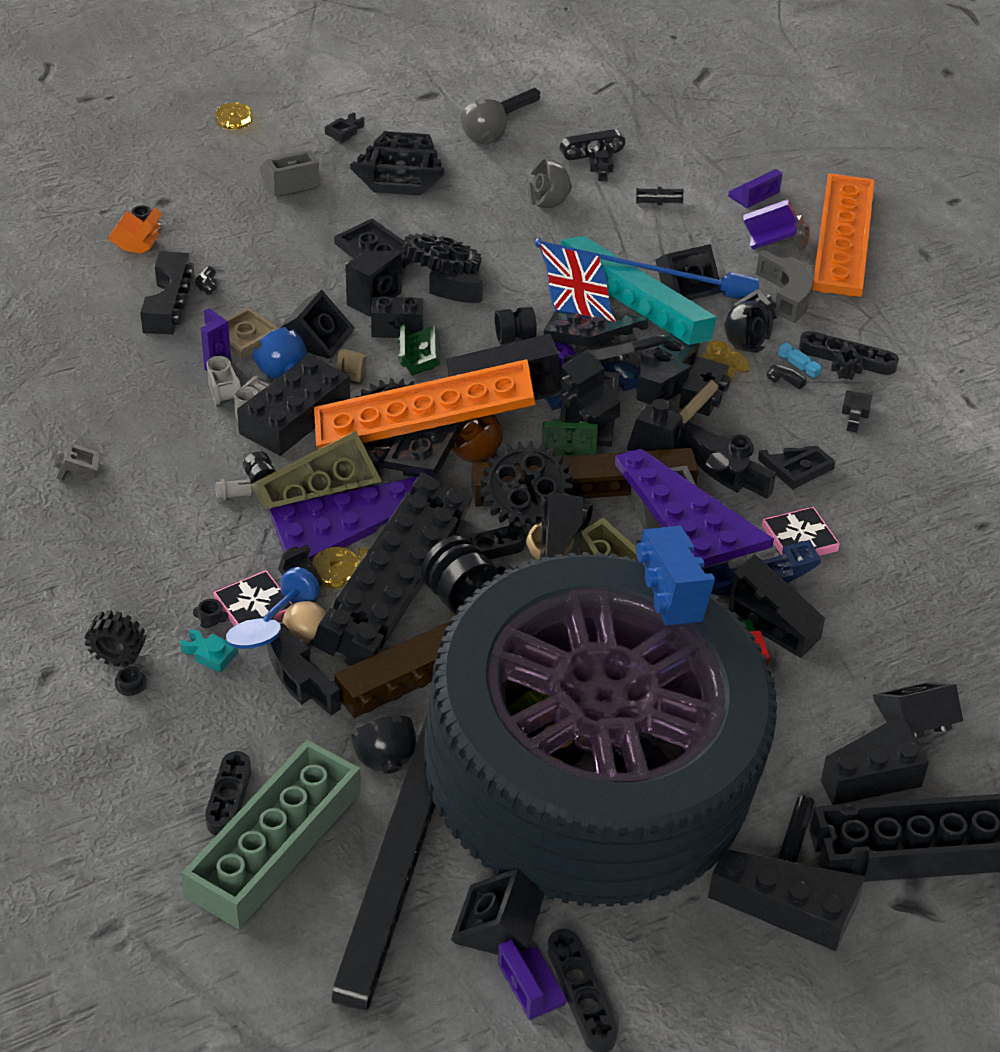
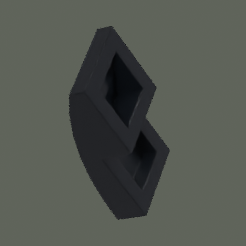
M434 269L429 273V293L453 301L480 303L482 301L483 280L463 272L455 277Z

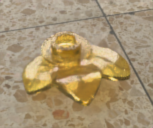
M715 340L710 342L706 347L705 354L701 356V358L729 365L727 376L731 377V381L735 377L736 371H749V363L745 356L731 350L730 346L723 341Z

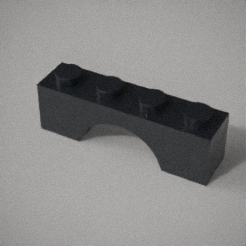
M159 251L155 263L157 287L165 290L144 298L140 311L142 332L173 335L176 324L180 325L181 309L185 308V293H189L190 290L189 278L194 276V264L190 263L189 253Z

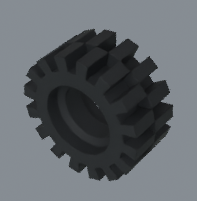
M107 610L106 613L102 611L98 616H95L84 639L86 640L84 643L85 646H89L88 651L90 654L96 653L95 658L97 660L103 658L105 659L104 663L107 665L113 662L115 667H119L120 664L126 667L129 663L132 665L137 659L146 640V635H143L145 631L143 628H138L140 623L137 620L134 622L130 621L131 616L127 615L124 618L122 617V612L117 611L113 615L112 610Z

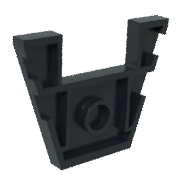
M555 311L544 328V335L550 334L554 342L592 347L614 340V334L629 335L633 333V328L636 327L640 328V330L647 329L648 318L626 315L617 322H608L603 317H591L588 319L582 318V315L579 313L565 314Z

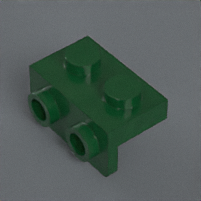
M405 324L401 325L400 336H398L400 346L398 359L402 367H407L413 376L439 366L440 344L439 331L436 326L433 325L411 334Z
M561 420L544 421L542 428L544 451L547 452L549 449L554 448V457L559 455L563 457L596 455L598 425L586 421L577 423H566Z

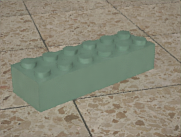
M306 740L181 873L185 898L235 928L240 929L360 795V768Z

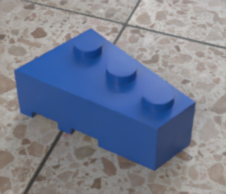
M681 526L644 529L641 542L636 546L637 559L640 563L643 562L645 568L646 585L649 588L652 587L654 593L655 610L657 613H661L665 626L703 621L715 581L712 573L705 574L701 568L704 567L703 559L701 557L695 558L691 551H694V545Z

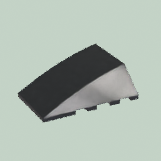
M384 131L373 142V146L366 148V154H360L357 157V162L353 161L350 164V169L376 193L421 195L444 176L445 171L441 167L440 159L437 158L438 153L434 150L430 134Z

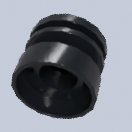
M452 536L436 544L426 555L421 568L423 582L431 588L433 593L439 596L440 600L454 614H456L460 606L464 605L468 597H472L476 589H482L485 582H492L494 576L500 575L499 569L464 536Z

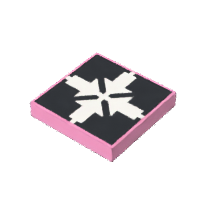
M814 507L766 518L762 521V528L766 534L774 538L773 544L781 555L782 547L806 540L811 541L819 556L839 550L840 543Z
M267 570L213 592L214 599L222 604V610L228 613V619L233 626L247 620L263 618L285 597ZM289 602L274 619L276 621L282 620L286 609L292 603Z

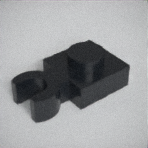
M354 112L350 113L347 119L340 117L325 126V135L342 143L357 134V129L365 126V118L356 119V113Z

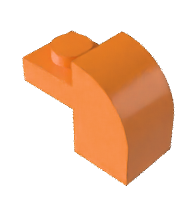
M154 207L143 222L129 211H126L107 239L125 251L144 253L152 247L160 234L157 230L161 224L157 221L163 213Z

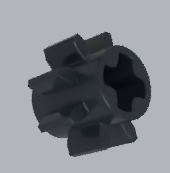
M842 347L839 354L833 353L831 371H836L839 379L853 380L856 373H862L864 356H858L855 348Z

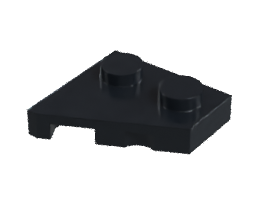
M818 446L784 448L782 454H769L768 450H761L758 455V460L768 469L775 471L776 476L792 490L833 470L836 462Z

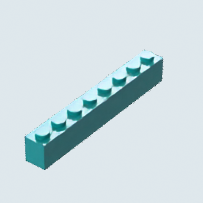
M585 236L561 240V245L620 258ZM600 259L610 296L645 318H648V320L688 345L712 340L717 318L715 315L634 266Z

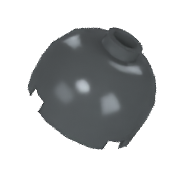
M484 99L485 103L481 104L475 101L462 111L461 124L467 137L472 141L482 144L491 143L500 138L505 132L507 124L506 113L503 105L496 100Z
M540 159L535 164L531 175H535L533 183L529 182L528 196L531 204H536L538 207L558 206L571 191L572 185L567 170L561 164L551 160Z

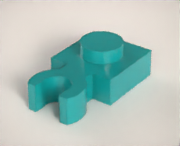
M194 629L189 631L190 640L193 642H187L183 639L180 641V648L183 653L194 654L196 662L220 673L238 654V648L231 647L227 640L214 634L205 639L199 631Z

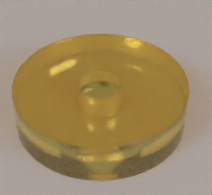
M225 103L215 111L216 123L225 129H241L247 127L252 122L251 108L243 103Z
M330 547L318 552L313 558L312 564L323 580L322 586L327 588H343L359 565V560L355 553L346 548Z

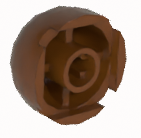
M494 415L467 420L452 450L463 461L469 463H479L489 458H494L497 455L496 451L499 450L503 441L502 425Z

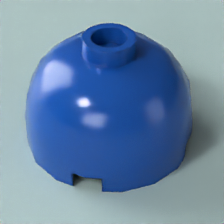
M286 327L273 330L260 340L262 345L257 351L255 348L253 351V361L265 376L275 380L307 356V348L295 329L288 331Z

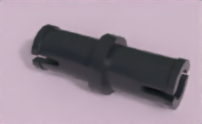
M658 186V189L636 188V203H657V205H662V203L683 204L684 188L662 189V186Z

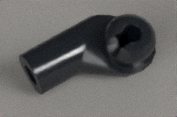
M206 266L195 280L196 287L201 292L203 290L207 295H211L217 288V285L211 281L216 275L214 268Z
M778 364L772 365L766 373L767 378L772 382H778L781 377L798 389H802L807 382V379L795 370Z

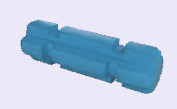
M787 342L779 346L778 355L805 372L811 378L820 376L823 368L822 365L816 361L812 362L810 357L796 348L794 350V347Z

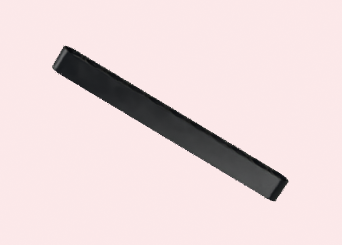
M427 715L332 991V1003L368 1011L433 815L435 804L433 802V794L429 790L424 760Z

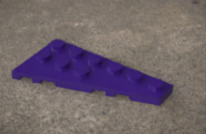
M638 449L615 456V465L661 527L681 526L694 545V551H691L695 558L701 557L703 559L704 567L773 547L774 538L644 450Z
M418 477L270 508V517L283 551L285 552L295 546L300 548L308 545L310 548L308 558L315 563L323 559V554L333 549L341 550L377 532L376 528L389 521L407 493H410L412 485Z

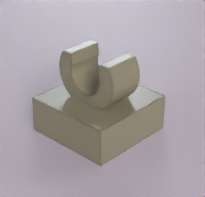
M342 349L338 352L336 369L349 375L350 380L360 383L364 380L367 355Z

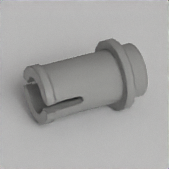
M220 479V482H215L216 498L226 501V498L251 497L250 479L235 481Z

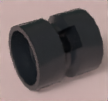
M532 306L517 308L515 312L511 309L495 311V332L499 343L514 342L516 338L522 341L537 336L536 316Z

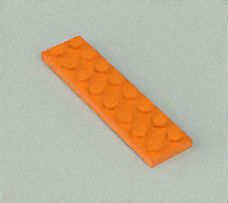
M828 173L812 290L822 293L842 294L849 297H862L875 179Z
M528 360L314 407L317 449L355 431L361 442L367 443L536 405Z

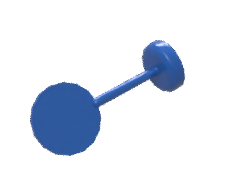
M294 567L286 571L280 581V589L285 597L263 618L247 620L231 628L226 634L227 643L234 648L251 649L266 645L278 638L281 633V626L273 618L289 602L292 604L301 601L315 602L318 599L320 586L314 575L300 567Z

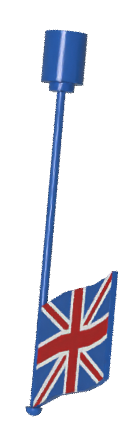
M541 238L535 240V246L537 248L540 247L545 262L549 295L556 312L579 313L582 317L588 319L591 317H603L605 321L616 322L609 304L607 281L600 259L720 285V291H723L724 297L738 300L759 288V278L728 272L727 276L717 280L541 241Z

